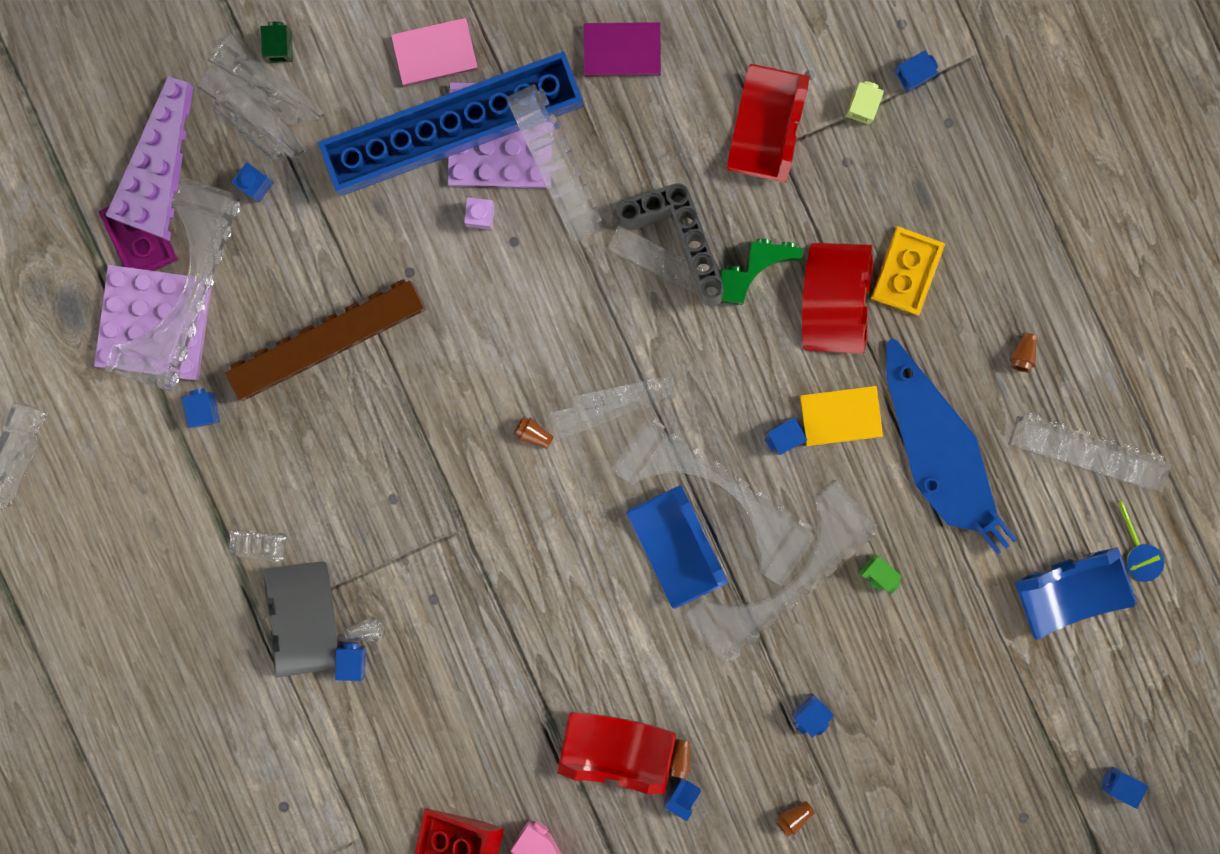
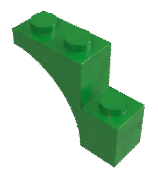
M757 238L756 242H751L749 245L746 272H742V267L727 266V270H721L723 299L720 303L743 305L750 284L761 271L779 262L800 261L803 248L797 247V243L782 242V245L771 244L772 240Z

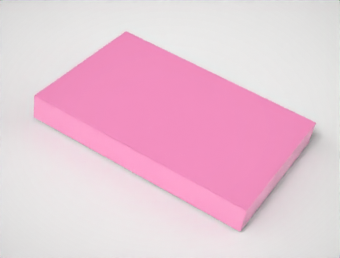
M466 18L391 35L404 87L478 70Z

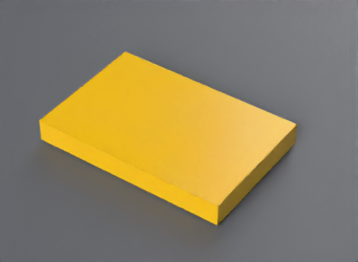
M897 226L870 299L919 316L945 243Z
M877 386L800 395L804 435L807 438V441H805L806 446L883 437Z

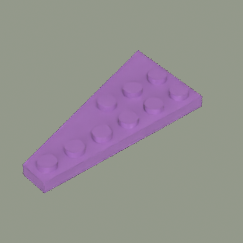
M170 76L167 77L106 213L107 217L168 241H170L171 232L168 231L169 220L173 219L174 209L171 208L173 195L178 190L183 154L180 153L181 142L185 141L186 131L183 130L185 118L189 116L193 86L188 82Z

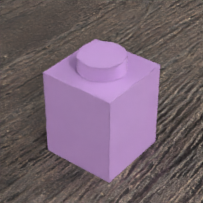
M467 198L465 225L469 228L493 230L494 201Z

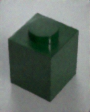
M277 21L269 22L268 26H260L262 58L267 63L293 62L292 31L288 26L284 25L283 22Z

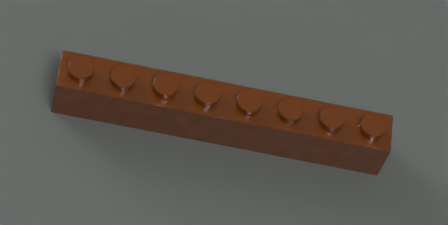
M405 279L397 281L391 285V290L385 293L382 291L375 292L368 296L369 301L361 305L359 302L351 304L345 308V313L339 316L336 313L322 319L323 324L315 328L313 325L307 326L299 331V336L293 339L290 336L276 342L277 347L269 351L267 348L255 352L253 354L254 358L247 362L242 359L231 364V370L225 372L238 400L245 401L426 311L414 283L410 280L406 282Z

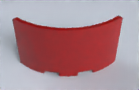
M756 64L748 66L729 151L727 170L787 183L797 138L798 123H795V121L800 122L810 76Z
M812 243L810 245L802 302V343L804 350L865 353L868 340V306H865L866 293L870 291L873 270L872 245Z
M571 712L568 715L557 773L575 781L604 783L605 779L619 781L618 786L636 790L647 795L665 794L676 734L672 731L637 721L598 714Z

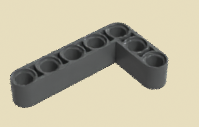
M675 183L624 200L619 204L617 208L619 224L625 230H635L672 218L702 302L708 306H716L722 301L723 283L690 192L685 185ZM678 195L684 197V200L681 202H674L672 200L673 197ZM651 204H658L660 206L657 210L648 209V206ZM627 212H634L636 214L630 219L623 217ZM684 218H689L693 220V222L689 225H683L680 223V221ZM692 241L701 243L698 248H691L688 244ZM700 264H707L710 267L704 272L696 269ZM709 287H714L718 289V292L715 295H708L705 293V290Z

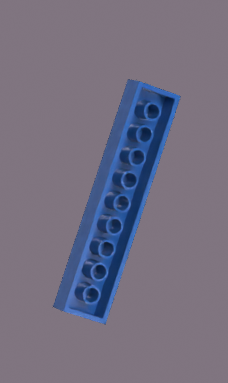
M565 51L319 141L318 144L334 188L340 196H344L583 107V100Z

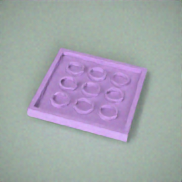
M450 83V93L476 83ZM552 119L450 156L448 161V186L551 189Z
M108 265L94 366L199 381L212 279Z

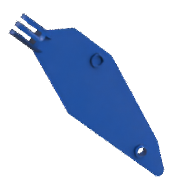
M896 339L889 340L886 345V379L916 487L947 525L978 531L998 555L1001 551L987 535L988 531L992 532L1005 549L1010 545L995 528L997 524L1013 542L1018 539L998 516L977 437ZM909 368L912 371L910 378L903 376L904 369Z

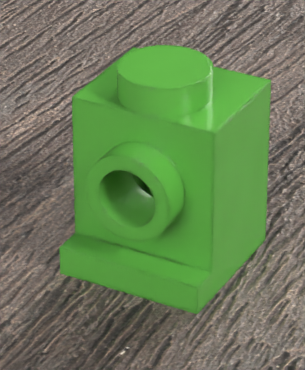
M876 554L858 572L865 579L869 576L868 582L878 591L883 588L889 594L897 590L900 586L899 580L902 578L899 573Z

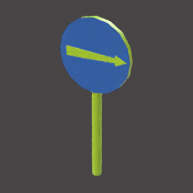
M1119 501V507L1135 544V547L1131 549L1126 558L1127 571L1131 577L1138 581H1152L1159 577L1163 571L1165 563L1163 554L1153 545H1140L1123 501Z

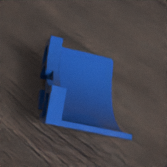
M682 485L626 512L673 609L728 584Z
M1118 547L1086 554L1087 558L1075 561L1073 564H1071L1069 559L1051 565L1052 570L1034 572L1015 582L1035 640H1039L1072 623L1100 614L1132 608L1137 605Z

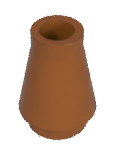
M1031 333L1022 334L1021 340L1010 358L1012 362L1010 367L1012 369L1029 373L1035 367L1036 343L1038 339L1036 335Z
M523 416L514 431V435L518 437V440L541 446L545 449L549 447L554 437L531 417L527 419Z
M675 739L668 775L687 778L688 772H690V742Z
M805 801L796 807L780 813V817L775 821L782 832L789 837L791 834L795 835L815 812L809 803Z

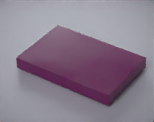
M660 22L584 23V76L661 75Z
M109 207L98 211L124 267L157 271L179 260L170 241L107 217L106 213Z

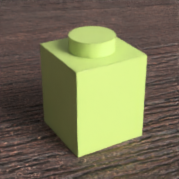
M868 81L864 83L859 82L845 117L870 125L875 118L884 91L878 89L879 86L875 83Z

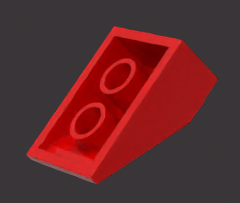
M427 808L424 809L414 854H499L504 828L484 821Z

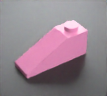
M530 819L511 847L513 854H562L551 834L547 832L548 828L541 822L536 821L534 823Z

